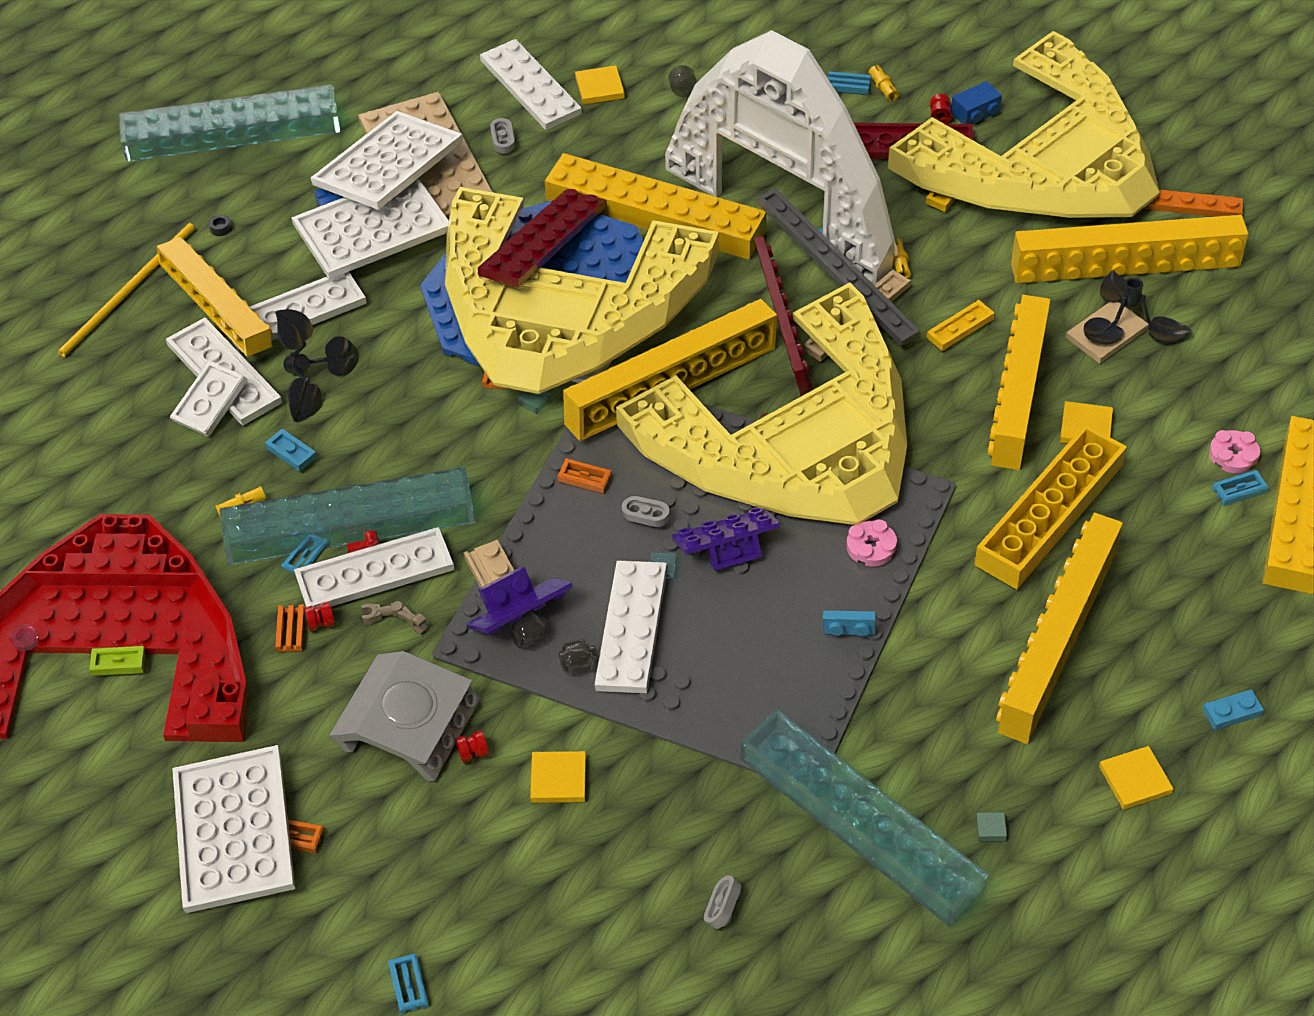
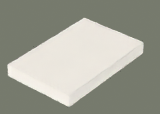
M209 360L170 418L182 426L209 437L248 379L242 374Z

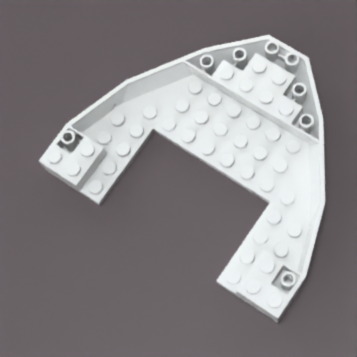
M771 30L734 47L695 84L665 153L666 170L706 193L718 197L722 194L723 135L824 190L823 235L875 285L892 270L895 239L880 178L846 106L810 50Z

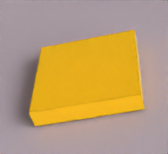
M616 66L575 72L583 105L624 99V90Z
M1065 401L1060 442L1069 443L1084 424L1110 437L1113 407Z
M1149 746L1100 761L1099 768L1123 810L1173 793L1171 783Z
M532 752L531 803L585 802L586 752Z

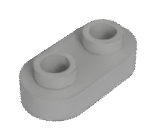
M505 118L493 120L490 124L494 150L502 154L511 152L515 148L511 122Z
M631 496L622 503L623 516L628 521L660 527L667 524L670 520V510L664 502Z
M731 875L723 877L716 884L704 914V921L714 929L724 927L730 922L734 906L741 894L740 882Z

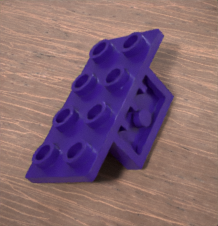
M757 507L750 509L745 514L728 515L721 521H707L702 523L700 527L680 529L678 533L672 534V540L685 554L708 548L711 568L716 571L762 557L757 534L779 528L780 523L765 508Z
M519 567L478 589L488 612L468 622V628L494 634L500 631L505 623L519 621L524 617V613L543 608L546 605V601L565 596L567 590L573 587L572 582L551 578L533 587L525 567Z

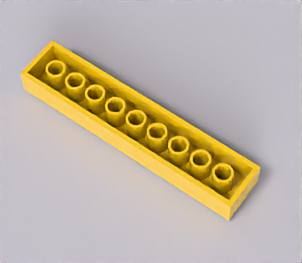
M565 153L562 154L545 180L546 201L554 200L565 189H575L578 193L586 195L593 194L598 198L606 200V208L599 213L600 215L636 225L638 228L649 230L654 220L719 232L720 252L750 260L757 248L754 238L763 236L766 232L767 213L764 210Z
M1242 215L1015 231L1011 266L1016 283L1106 277L1112 270L1118 275L1240 267L1248 238V231Z
M759 299L578 384L570 386L563 390L564 425L579 441H582L616 425L617 406L675 375L690 390L774 350L777 314L762 299Z
M1095 512L1090 522L1087 520L1084 522L1081 530V535L1083 536L1081 539H1076L1072 549L1074 555L1072 558H1067L1063 568L1065 573L1063 576L1059 575L1054 590L1057 591L1054 595L1050 594L1045 606L1047 611L1045 614H1040L1036 625L1038 630L1036 633H1031L1027 643L1029 649L1027 653L1022 652L1017 666L1020 668L1018 672L1013 671L1008 683L1009 691L1002 693L998 705L1000 709L996 717V721L1000 722L999 734L1025 744L1029 743L1115 558L1123 522Z

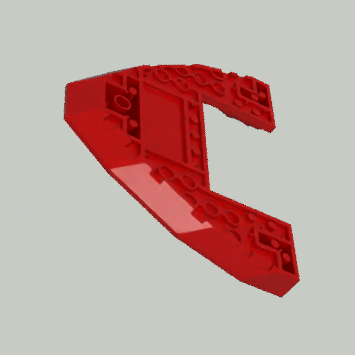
M98 515L42 552L0 591V739L9 738L29 653L91 654L92 649L144 646L145 654L178 655L163 733L165 741L244 742L247 725V682L232 618L192 554L151 515Z

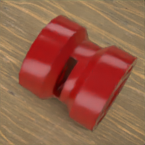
M945 94L934 95L929 101L930 117L945 124L952 117L951 100Z
M329 601L321 603L318 607L312 605L304 607L310 632L316 631L322 626L327 628L335 626ZM318 610H321L323 623H321Z
M482 730L474 732L469 738L465 736L456 738L458 752L463 764L470 762L474 756L480 758L489 756Z

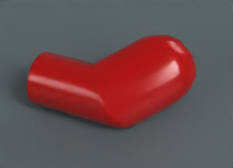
M366 531L364 533L365 540L347 543L348 553L378 545L380 538L377 536V531Z

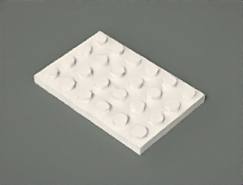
M396 111L311 177L312 185L379 210L463 142V135Z
M419 178L379 210L344 197L292 217L293 225L328 279L447 233L449 224L448 219Z
M278 745L173 768L182 905L185 913L295 889L281 751Z

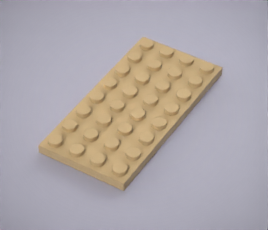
M439 92L358 115L365 134L369 133L396 111L460 133ZM464 138L461 144L419 177V180L448 221L452 201L459 187L492 192Z

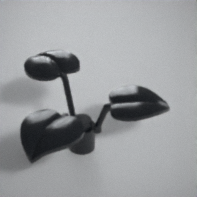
M1112 270L1101 284L1100 295L1109 302L1122 301L1117 315L1112 323L1106 318H1091L1084 324L1083 332L1086 338L1099 344H1112L1119 341L1124 331L1116 325L1119 322L1125 304L1127 306H1136L1139 302L1142 304L1146 323L1150 326L1148 333L1155 340L1164 343L1176 342L1189 335L1192 329L1168 317L1157 316L1151 321L1145 301L1146 295H1142L1143 282L1137 278L1124 279Z
M277 310L275 314L279 340L285 348L295 350L284 359L283 365L288 373L293 374L295 377H300L291 382L288 390V402L294 422H299L315 414L322 404V394L319 387L315 384H310V379L301 373L306 372L310 364L328 362V370L331 374L335 376L346 375L356 367L359 353L351 341L345 337L337 336L327 342L325 346L327 357L309 359L306 355L299 354L307 345L305 340L309 339L313 334L311 321L305 314L296 310Z

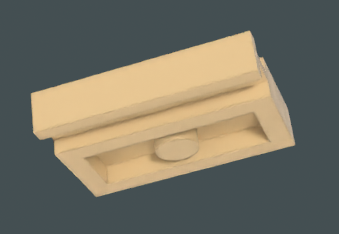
M498 540L474 548L475 551L470 553L468 551L464 552L465 560L480 588L514 570Z

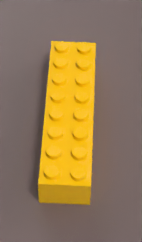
M1022 294L1021 304L1016 303L1014 317L1018 319L1012 321L1010 334H1014V337H1009L1007 351H1011V353L1006 354L1004 368L1008 369V371L1004 370L1002 372L1000 386H1004V388L1000 387L997 403L1001 405H997L995 408L993 421L998 423H993L990 439L994 440L990 441L988 455L992 456L991 466L1020 470L1050 305L1049 298Z
M1291 416L1285 436L1262 584L1314 594V420Z
M1084 424L977 546L974 565L1011 587L1018 589L1124 464L1127 446Z

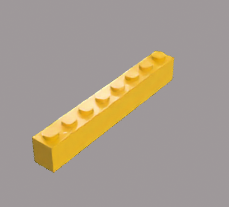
M179 237L157 246L159 264L247 357L272 347L271 337L273 333L271 327L260 319L257 312H253L249 308L247 302L242 300L236 291L226 284L223 277H219L216 274L214 268L209 266L203 257L194 251L191 244H187Z

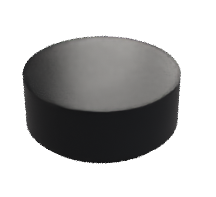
M224 215L215 216L208 223L210 232L214 236H224L232 230L230 219Z

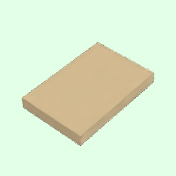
M1109 302L1066 332L1065 338L1100 364L1148 330L1149 324L1124 307L1119 322L1116 325L1124 331L1119 341L1112 344H1099L1089 340L1084 336L1083 332L1084 324L1089 319L1101 317L1108 319L1111 323L1114 321L1121 303Z

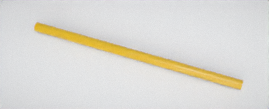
M188 223L172 240L179 237L185 240L195 230L194 225ZM158 254L58 350L62 357H66L159 265Z

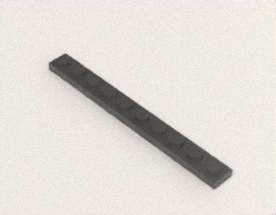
M776 188L758 197L757 204L841 287L851 283L864 296L874 320L901 347L919 337L920 330Z

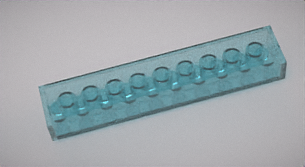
M333 84L119 114L121 145L126 162L340 132Z
M465 467L220 508L223 543L229 565L290 555L294 550H299V553H302L306 548L309 551H314L318 546L322 545L325 548L343 546L347 543L365 540L364 533L369 530H376L377 536L383 539L423 532L437 527L441 529L475 523L473 503Z
M778 709L771 713L741 742V761L949 927L985 891L989 877L988 873Z

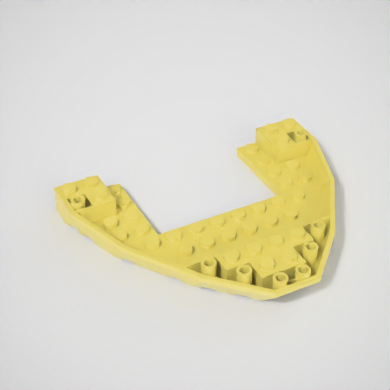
M1054 31L1014 59L1013 66L1076 101L1008 152L1000 156L933 117L889 149L888 169L926 190L992 209L1068 218L1133 217L1157 198L1160 193L1150 151L1110 78L1094 62H1090L1082 51L1076 49L1071 40Z
M459 187L452 201L447 230L445 287L465 344L493 385L541 394L600 369L665 328L707 284L719 254V232L653 220L626 283L540 268L517 288L478 276V267L506 243L524 206L523 198Z
M851 283L793 312V320L845 373L736 433L730 435L676 375L616 407L617 426L643 456L705 492L765 508L766 510L786 516L852 525L862 523L898 503L907 452L902 380L864 296Z

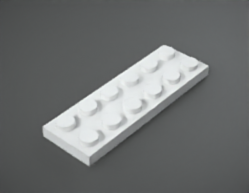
M516 39L480 54L481 62L545 130L582 114V108Z
M346 272L331 279H328V277L319 279L249 308L253 312H257L260 319L271 327L273 333L271 341L279 338L275 314L277 310L292 309L305 314L313 325L366 304V298L351 274ZM235 345L238 352L242 353V351Z
M206 318L197 321L166 339L168 347L196 377H198L210 360L242 374L248 379L228 409L242 426L282 403L281 396Z
M437 527L294 569L305 605L318 607L323 602L329 601L330 606H335L454 570V566L441 531Z
M616 562L595 679L596 691L648 692L668 569L667 563Z

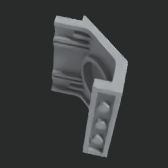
M404 651L378 654L329 736L345 752H353L358 741H363L407 760L427 782L435 781L456 744V738L461 735L481 698L470 687L472 680Z

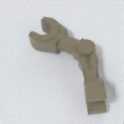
M399 601L380 607V604L371 603L361 605L364 625L374 624L382 620L384 616L393 615V617L397 616L409 622L414 631L420 635L429 629L424 624L427 620L422 614L417 613L414 615Z

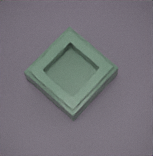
M1004 812L976 814L978 841H1006Z

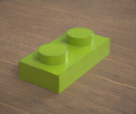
M144 646L92 649L89 669L91 676L143 673L146 653Z

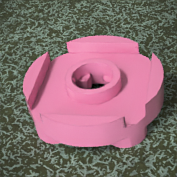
M1235 430L1218 431L1209 449L1211 461L1214 464L1217 462L1221 465V470L1233 474L1249 471L1250 467L1257 464L1260 455V447L1255 441V436L1251 432ZM1231 450H1237L1239 452L1238 454H1233V451Z
M883 520L862 522L849 529L846 544L847 552L854 561L858 562L860 560L865 562V566H881L888 563L896 552L897 537ZM868 541H874L876 542V546L872 547L871 544L866 543Z

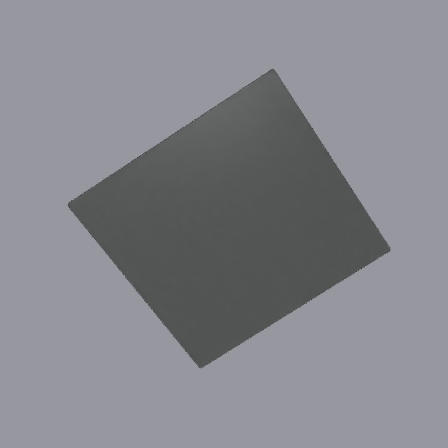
M703 404L730 435L757 421ZM617 424L582 441H579L566 428L500 538L499 543L514 570L519 567H525L533 587L551 578L570 581L573 587L567 590L565 596L558 599L552 598L545 602L546 605L536 611L530 610L524 613V617L519 621L513 623L509 621L502 625L500 631L488 634L469 629L467 625L468 622L488 612L478 591L480 586L475 580L433 650V658L815 793L822 784L955 490L956 484L953 481L904 466L898 503L866 520L875 521L880 519L885 521L897 537L896 552L892 555V559L884 565L877 567L865 566V562L860 560L856 562L849 556L846 544L849 529L854 526L852 524L791 517L767 510L779 521L780 527L757 534L762 557L714 571L711 568L708 548L685 554L672 540V534L678 533L683 528L693 529L700 527L702 523L707 521L717 522L724 520L726 516L731 514H745L750 509L757 508L756 506L705 492L646 458ZM565 459L612 470V476L605 487L604 494L558 482V474ZM631 496L664 502L669 507L670 520L667 524L660 527L628 521L623 516L622 503ZM868 541L866 543L871 544L872 547L876 546V542L874 541ZM617 561L667 563L668 569L647 693L595 690V679ZM823 611L875 612L876 633L875 635L866 636L824 634Z

